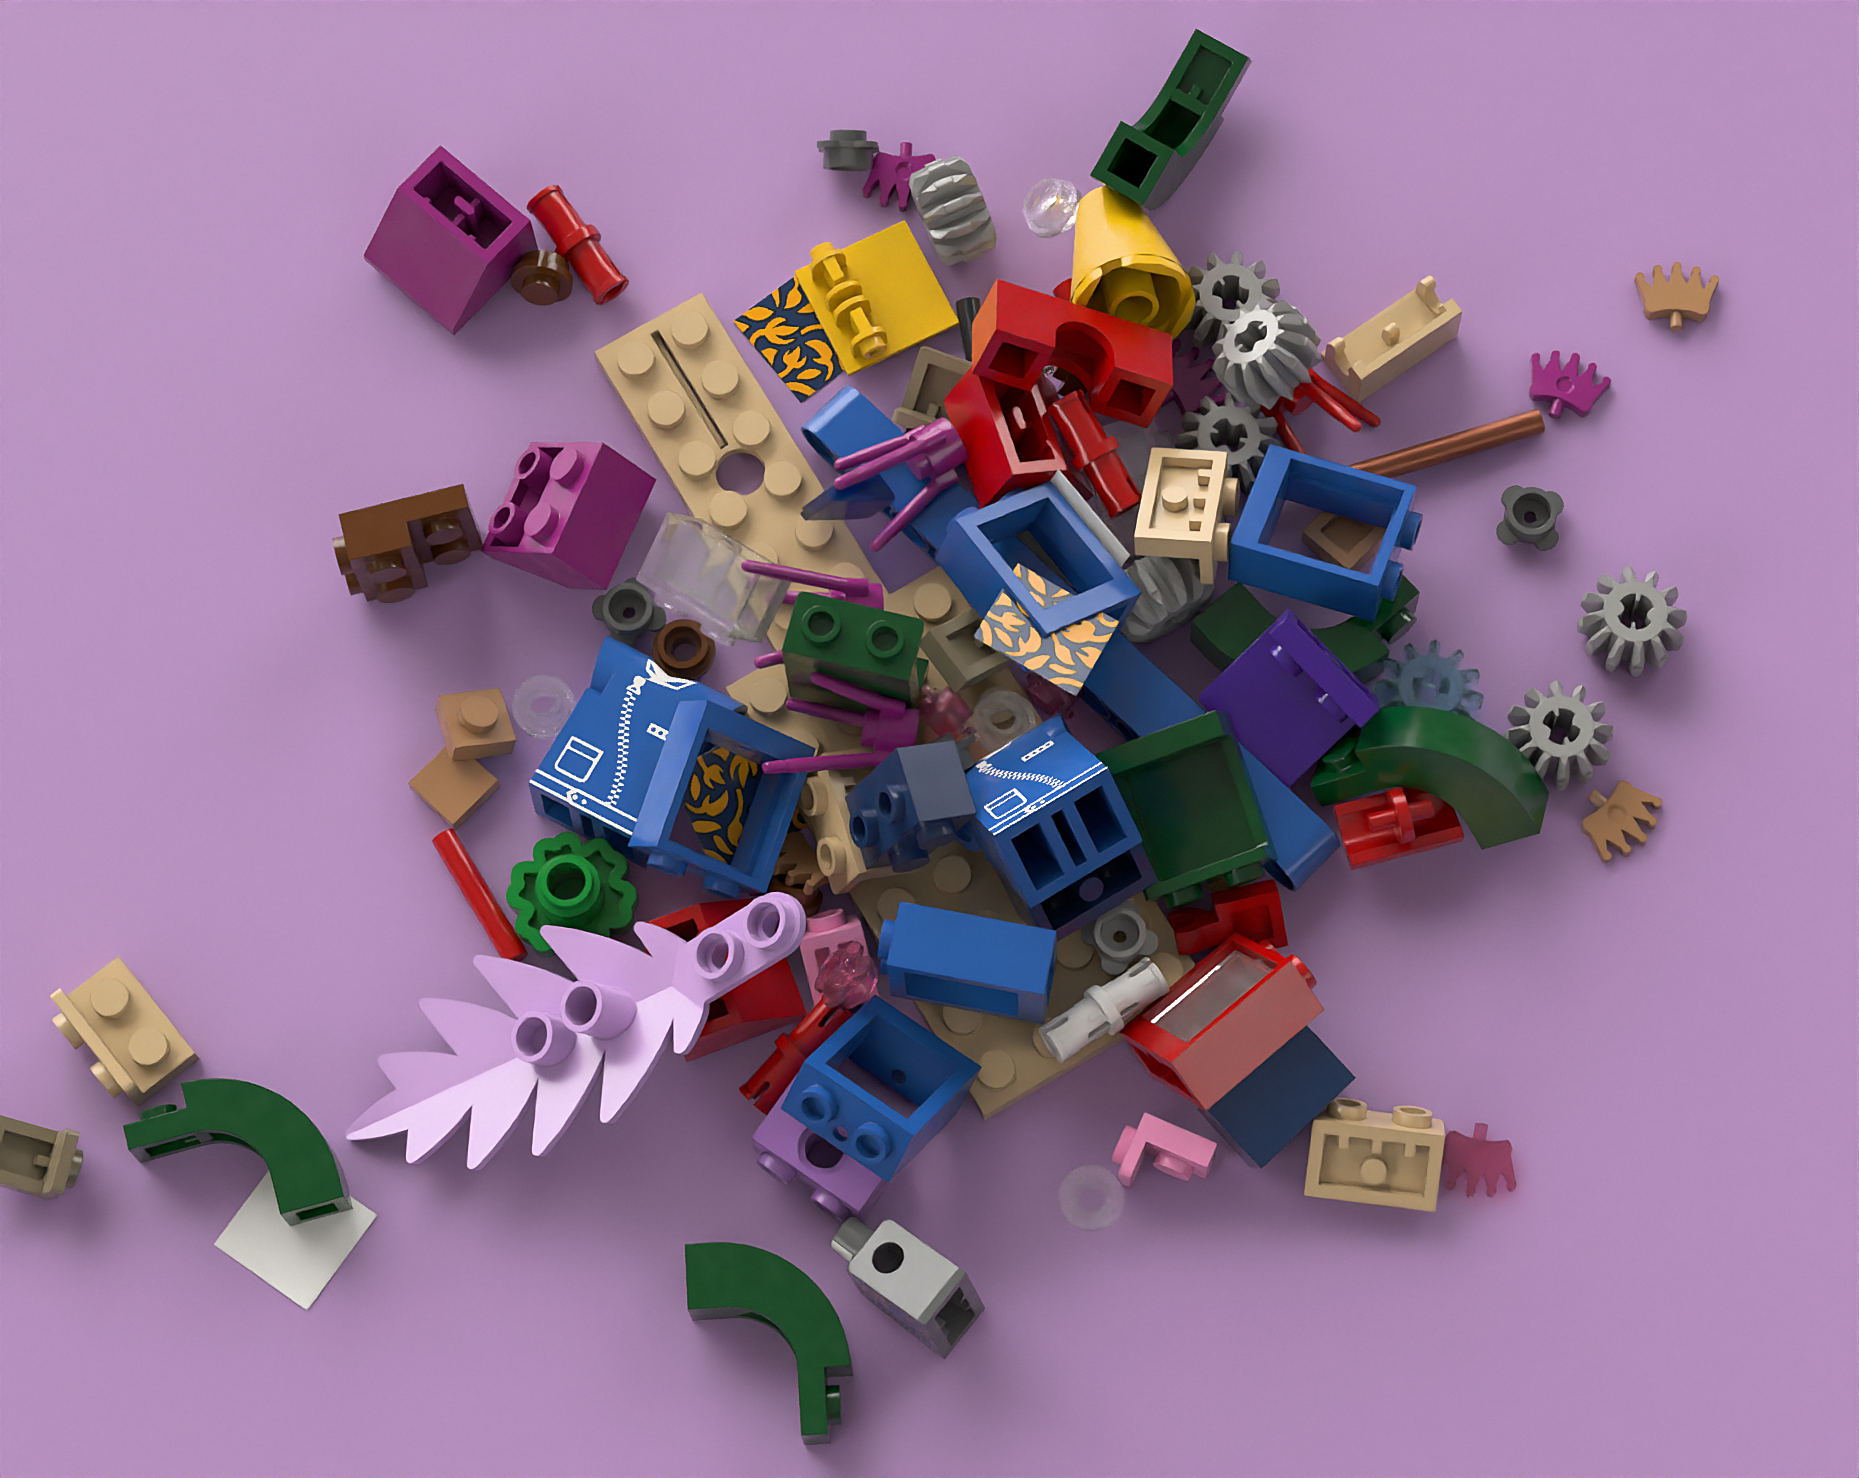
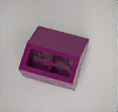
M440 145L397 188L363 256L366 262L451 334L455 335L511 278L512 270L517 263L521 262L522 256L529 251L538 250L531 220Z
M530 442L528 449L516 462L514 467L515 477L503 503L494 511L488 525L489 533L480 551L490 558L570 589L607 590L657 479L603 442Z

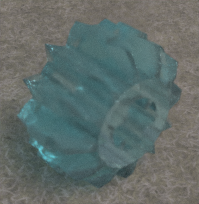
M1436 639L1430 641L1425 656L1420 654L1417 647L1409 643L1403 647V662L1393 658L1385 660L1382 671L1387 679L1376 681L1374 695L1380 700L1385 701L1379 706V709L1395 706L1430 707L1450 711L1475 720L1471 711L1481 709L1484 699L1483 694L1472 689L1478 684L1480 673L1478 669L1473 668L1459 670L1464 659V653L1461 649L1451 652L1448 658L1445 659L1439 656L1441 646L1440 642ZM1422 687L1436 689L1435 704L1421 702Z

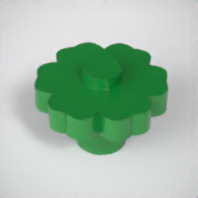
M563 832L554 838H544L536 842L533 848L534 861L519 862L512 868L511 883L506 892V900L511 910L518 914L515 930L519 938L524 943L532 946L533 950L540 957L550 958L556 955L555 951L540 934V930L544 925L577 929L612 939L611 934H625L634 925V912L638 907L639 896L636 888L627 881L630 873L628 861L624 855L613 850L610 843L603 838L592 839L584 846L578 836L572 832Z

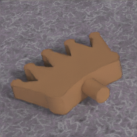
M1675 262L1672 266L1669 284L1662 273L1663 268L1660 265L1653 267L1652 277L1654 279L1652 287L1644 280L1645 276L1641 272L1636 273L1634 283L1644 306L1643 313L1648 320L1670 318V330L1681 331L1682 318L1703 322L1706 319L1710 309V301L1718 286V276H1711L1709 284L1703 288L1700 279L1701 269L1696 266L1691 271L1690 279L1685 283L1681 271L1682 265L1679 262Z
M1624 780L1618 781L1609 799H1606L1600 792L1594 789L1587 799L1598 810L1583 818L1581 830L1590 838L1603 863H1609L1612 857L1611 852L1607 851V844L1620 851L1621 855L1626 857L1629 855L1631 847L1626 844L1624 836L1637 841L1638 845H1645L1648 837L1641 831L1637 822L1647 825L1648 828H1655L1657 818L1651 816L1645 806H1652L1653 809L1657 810L1663 803L1662 799L1634 788L1629 782Z
M787 833L773 875L787 874L784 881L785 885L791 887L796 884H805L803 889L805 895H811L818 887L820 888L822 885L830 883L828 876L824 875L817 860V851H814L808 844L803 833Z

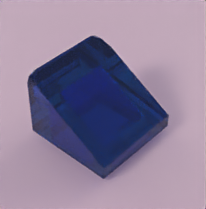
M877 474L841 490L837 489L834 484L803 506V511L800 514L805 521L866 519L895 501L896 497L881 475Z

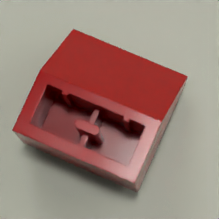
M971 366L943 400L950 423L956 429L965 446L968 460L964 464L980 509L998 502L1004 495L1016 488H1023L1026 491L1049 482L1058 469L1085 501H1089L1094 495L1085 472L1078 473L1071 461L1076 456L1053 417L1046 410L1060 400L1057 394L1056 386L1043 373L1040 374L1033 389L1029 392L972 374Z
M756 898L697 903L645 923L666 929L689 942L704 930L717 925L743 909ZM645 947L646 953L649 954V955H651V954L649 953V951L647 950V948ZM729 951L727 952V954H726V956H725V963H726V961H727ZM783 958L710 1003L709 1014L704 1028L692 1050L687 1055H684L686 1062L803 1020L807 1015V1011L787 958Z

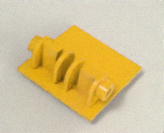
M905 220L843 249H834L831 242L821 243L810 251L813 261L809 265L794 271L848 377L958 326L960 323Z

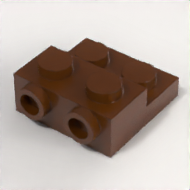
M464 484L338 514L343 536L332 538L341 575H345L350 595L364 593L367 602L378 599L381 603H395L406 600L414 595L415 590L428 587L424 563L434 561L438 565L455 564L467 559L472 551L480 550L483 546L479 526Z

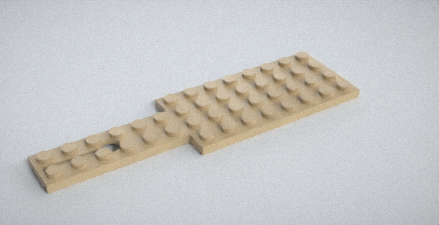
M702 292L594 352L597 363L774 652L782 650L794 605L765 602L763 593L767 590L829 593V589L747 573L741 568L742 562L745 560L772 563L843 578H868L869 583H881L884 610L921 619L924 622L922 638L929 630L972 609L964 595L941 566L893 593H888ZM661 338H662V340L664 341V343H665V345L667 346V348L669 349V351H670V353L672 354L673 358H674L675 361L677 362V364H678V366L680 367L681 371H682L683 374L685 375V377H686V379L688 380L689 384H690L691 387L693 388L694 392H695L696 395L698 396V398H699V400L701 401L702 405H703L704 408L706 409V411H707V413L709 414L710 418H711L712 421L714 422V424H715V426L717 427L718 431H719L720 434L722 435V437H723V439L725 440L727 446H726L725 443L723 442L722 438H721L720 435L718 434L717 430L715 429L714 425H713L712 422L710 421V419H709V417L707 416L706 412H705L704 409L702 408V406H701V404L699 403L698 399H697L696 396L694 395V393H693V391L691 390L690 386H689L688 383L686 382V380H685V378L683 377L682 373H681L680 370L678 369V367H677V365L675 364L674 360L672 359V357L670 356L669 352H668L667 349L665 348L664 344H663L662 341H661ZM748 453L757 457L765 467L764 481L756 491L741 496L737 492L724 491L720 487L716 479L717 470L721 462L730 455ZM919 647L917 657L929 660ZM929 660L930 668L918 708L919 722L915 746L927 744L947 732H951L956 741L974 733L977 739L967 745V748L977 762L1043 723L1008 666L1002 671L955 694ZM784 664L757 669L725 687L727 696L748 707V711L744 715L745 717L759 723H764L767 727L816 748L813 757L820 756L823 753L866 747L860 746L862 727L813 717L808 714L790 711L786 708V701L792 697L789 694ZM798 799L796 807L817 843L810 817L803 812ZM956 840L938 847L929 855L930 862L917 872L863 880L847 893L878 945L883 922L885 919L896 921L900 901L1026 925L1017 915L995 868L987 861L982 851H970ZM1142 890L1127 900L1137 905L1138 914L1143 919L1146 929L1157 934L1158 948L1148 958L1151 960V963L1154 962L1168 986L1171 987L1196 965L1189 955L1178 954L1174 931L1156 902H1146ZM1082 927L1057 942V964L1045 1024L1084 999V991L1093 985L1102 987L1119 977L1108 975L1102 970L1101 957L1093 946L1085 944L1081 938ZM1118 932L1113 936V939L1117 943H1123L1126 940V936ZM1140 956L1127 964L1126 971L1140 962L1145 956ZM912 1000L931 1033L982 1066L968 1094L984 1120L991 1118L1124 1040L1119 1032L1114 1035L1105 1033L1080 1049L1079 1052L1068 1058L1067 1061L1060 1063L1056 1057H1053L1042 1041L1038 1028L1042 1026L1040 1024ZM1147 1004L1146 1006L1135 1012L1134 1015L1123 1021L1124 1025H1126L1130 1020H1132L1136 1015H1138L1149 1004Z

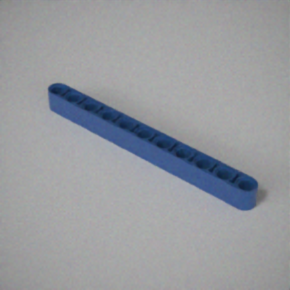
M845 385L801 427V432L807 442L832 468H834V462L839 458L905 434L866 397L849 385ZM903 462L852 486L891 521L932 480L929 476L918 480L912 474L906 462ZM862 465L837 472L842 476ZM956 482L942 490L901 532L933 562L940 566L935 557L947 536L946 527L948 523L966 508L976 507L979 510L978 501ZM1015 535L992 544L1012 571H1014L1017 564H1020L1070 594L1078 595ZM1120 632L1111 635L1077 693L1078 697L1127 742L1206 713ZM1239 743L1278 856V860L1264 864L1262 868L1282 886L1294 892L1341 846L1340 841L1331 828Z

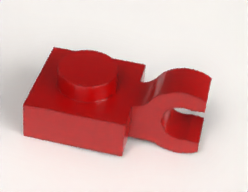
M1274 879L1211 893L1214 910L1186 907L1167 913L1169 924L1174 931L1179 955L1195 954L1206 948L1220 945L1235 932L1258 944L1262 940H1266L1275 949L1289 946L1279 890Z

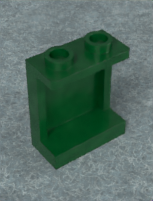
M806 591L799 592L782 647L790 697L862 713L866 712L867 707L872 708L811 682V673L819 671L881 696L906 700V708L918 710L930 668L929 660L917 657L924 632V622L915 617Z
M1213 710L1095 754L1096 758L1109 769L1143 840L1141 842L1142 847L1157 876L1158 881L1143 890L1146 902H1161L1165 900L1168 910L1182 907L1203 899L1204 894L1201 888L1222 879H1225L1228 888L1247 884L1265 876L1262 865L1278 860L1228 713Z

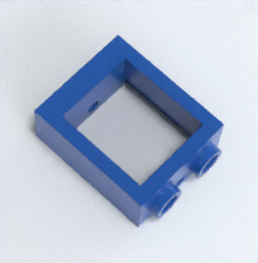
M1270 444L1230 542L1228 580L1374 622L1383 598L1393 601L1396 597L1404 570V564L1397 562L1402 548L1412 551L1420 532L1423 514L1413 512L1416 486ZM1286 500L1385 528L1386 532L1370 574L1367 575L1268 546Z
M1051 481L1026 491L1023 488H1016L1004 495L998 502L979 510L976 507L964 509L948 523L946 527L947 536L935 557L937 563L983 620L1005 586L1045 637L1102 612L1119 621L1112 635L1118 633L1141 595L1140 590ZM1028 530L1079 594L1043 609L992 544ZM1019 664L1024 672L1030 671V669Z
M710 700L679 701L628 846L650 855L647 865L655 870L676 877H684L687 871L703 878L704 881L701 888L716 896L737 901L740 893L766 894L808 772L766 774L763 772L731 865L669 839L703 740L761 766L767 761L813 757L816 748Z
M900 901L896 921L885 919L883 922L877 958L881 959L880 974L888 975L890 992L893 997L1043 1025L1045 1024L1057 964V931Z
M874 995L804 1061L780 1109L889 1183L958 1113L982 1066L877 995ZM849 1058L918 1105L919 1108L906 1119L835 1069ZM837 1127L844 1128L848 1137L842 1136L838 1132Z

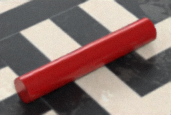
M451 828L439 833L433 838L432 843L500 957L521 962L529 953L455 830Z

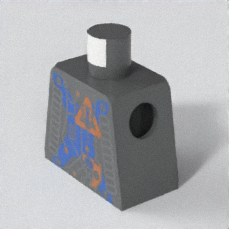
M851 1217L839 1228L832 1240L831 1248L850 1262L847 1272L860 1293L943 1359L948 1356L985 1309L966 1272L891 1219L883 1221L877 1230L874 1231L858 1218Z

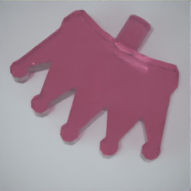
M1475 1123L1473 1138L1455 1130L1449 1131L1444 1141L1441 1167L1448 1164L1446 1188L1453 1190L1457 1179L1465 1172L1467 1188L1465 1195L1468 1198H1473L1475 1195V1188L1482 1174L1487 1186L1486 1194L1488 1197L1495 1196L1497 1190L1495 1186L1500 1174H1502L1507 1182V1190L1510 1192L1514 1191L1517 1183L1511 1159L1513 1150L1511 1143L1508 1140L1487 1141L1488 1125L1485 1123Z

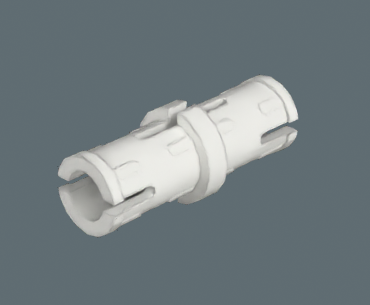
M1144 957L1140 962L1113 981L1108 982L1102 987L1093 985L1084 991V999L1060 1016L1038 1028L1039 1034L1053 1057H1056L1058 1062L1064 1063L1068 1058L1079 1052L1080 1049L1105 1033L1114 1035L1124 1028L1123 1021L1147 1004L1167 994L1169 986L1154 962L1151 963L1148 957Z

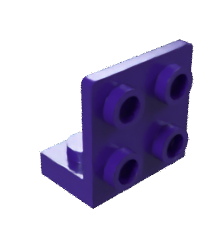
M1289 608L1199 695V702L1209 712L1218 710L1229 714L1238 742L1287 787H1290L1355 724L1361 728L1379 711V699Z

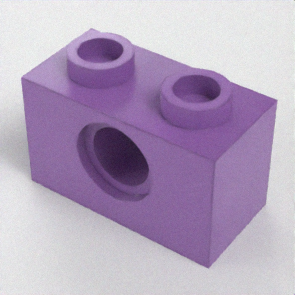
M795 1076L751 1137L755 1151L761 1155L756 1163L765 1172L783 1184L789 1185L792 1179L795 1178L813 1190L814 1194L810 1200L832 1218L842 1222L848 1214L864 1222L892 1180L889 1183L845 1153L839 1163L826 1169L815 1167L807 1160L811 1148L815 1144L826 1140L780 1109L796 1078ZM837 1127L838 1132L842 1136L848 1137L844 1128Z

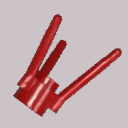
M1312 368L1308 369L1312 382L1300 383L1294 388L1293 400L1280 396L1271 409L1263 405L1260 407V412L1264 416L1275 418L1277 422L1276 431L1286 448L1306 454L1305 450L1283 415L1286 411H1289L1293 416H1297L1314 402L1352 432H1359L1362 429L1361 422L1355 417L1373 428H1377L1381 423L1377 415L1321 378Z

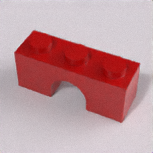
M996 279L972 323V374L1031 392L1045 366L1060 367L1074 374L1085 385L1089 394V406L1093 412L1147 429L1173 386L1172 335Z

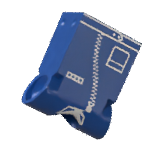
M607 635L596 659L590 688L584 691L528 783L535 813L588 840L603 838L610 843L613 850L624 855L627 860L647 869L650 855L631 848L628 844L679 701L710 700L743 716L747 713L748 707L701 682L668 676L652 657ZM703 740L698 757L718 746Z
M1061 713L977 761L964 771L977 814L956 831L957 838L955 840L970 851L977 852L981 850L987 861L1030 908L1143 841L1109 769L1073 737Z

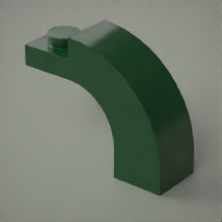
M1195 29L1151 106L1133 126L1120 121L1090 176L1097 182L1148 210H1154L1161 206L1183 183L1224 121L1221 115L1252 62L1250 58Z
M1402 575L1395 599L1391 601L1383 598L1374 622L1352 616L1335 626L1310 630L1363 684H1366L1386 670L1390 650L1381 641L1384 639L1389 645L1393 644L1405 635L1417 621L1413 614L1416 612L1420 592ZM1237 582L1191 621L1190 641L1218 670L1223 672L1277 618L1269 613L1242 583Z
M1419 706L1380 708L1362 726L1359 737L1340 738L1318 759L1310 786L1321 806L1385 788L1404 787L1428 792L1450 804L1461 815L1482 850L1540 834L1549 798V791L1533 765L1517 747L1502 735L1466 716L1446 710Z
M225 1078L197 1079L182 1082L181 1087L186 1108L178 1110L174 1104L155 1106L140 1112L138 1115L140 1121L123 1125L128 1150L140 1163L197 1147L219 1143L238 1145L253 1151L266 1162L271 1175L280 1215L289 1226L353 1209L343 1169L336 1154L322 1133L295 1104L263 1086Z
M731 1242L685 1244L687 1307L692 1321L742 1318L757 1321L777 1332L791 1347L797 1361L800 1427L804 1445L831 1444L830 1426L842 1425L840 1385H828L827 1378L854 1375L845 1332L829 1299L819 1286L798 1267L764 1249Z

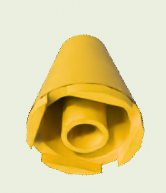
M1106 186L1092 190L1080 200L1076 209L1070 302L1171 334L1172 339L1176 338L1191 321L1196 304L1193 284L1190 276L1141 205Z

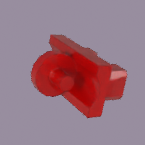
M1397 787L1389 789L1384 793L1334 805L1333 808L1351 871L1463 842L1464 833L1455 809L1441 798L1418 789Z

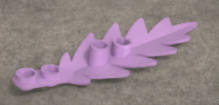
M781 892L768 893L754 899L749 905L717 925L704 930L689 942L659 926L642 921L636 922L634 931L651 955L601 935L572 928L544 925L540 930L541 936L579 980L576 982L547 970L517 961L476 955L473 958V965L518 1019L503 1012L476 1004L449 999H420L418 1002L419 1009L456 1055L421 1051L380 1055L376 1061L377 1065L395 1087V1090L368 1108L346 1130L345 1136L351 1141H371L408 1133L406 1162L419 1165L448 1141L471 1116L467 1167L479 1171L492 1159L515 1131L537 1095L532 1153L533 1155L544 1157L549 1154L570 1127L598 1081L603 1068L600 1121L614 1124L635 1099L652 1074L672 1035L674 1038V1052L687 1055L696 1044L704 1028L711 1002L795 951L805 933L806 917L804 909L793 896ZM780 919L778 930L775 933L776 924ZM729 951L728 958H727V961H726V963H725V956H726L727 952Z

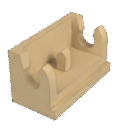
M1427 276L1418 282L1416 289L1345 337H1337L1326 345V349L1321 352V359L1349 395L1360 403L1457 337L1463 311L1453 298L1444 304L1439 300L1434 290L1436 281L1432 276Z

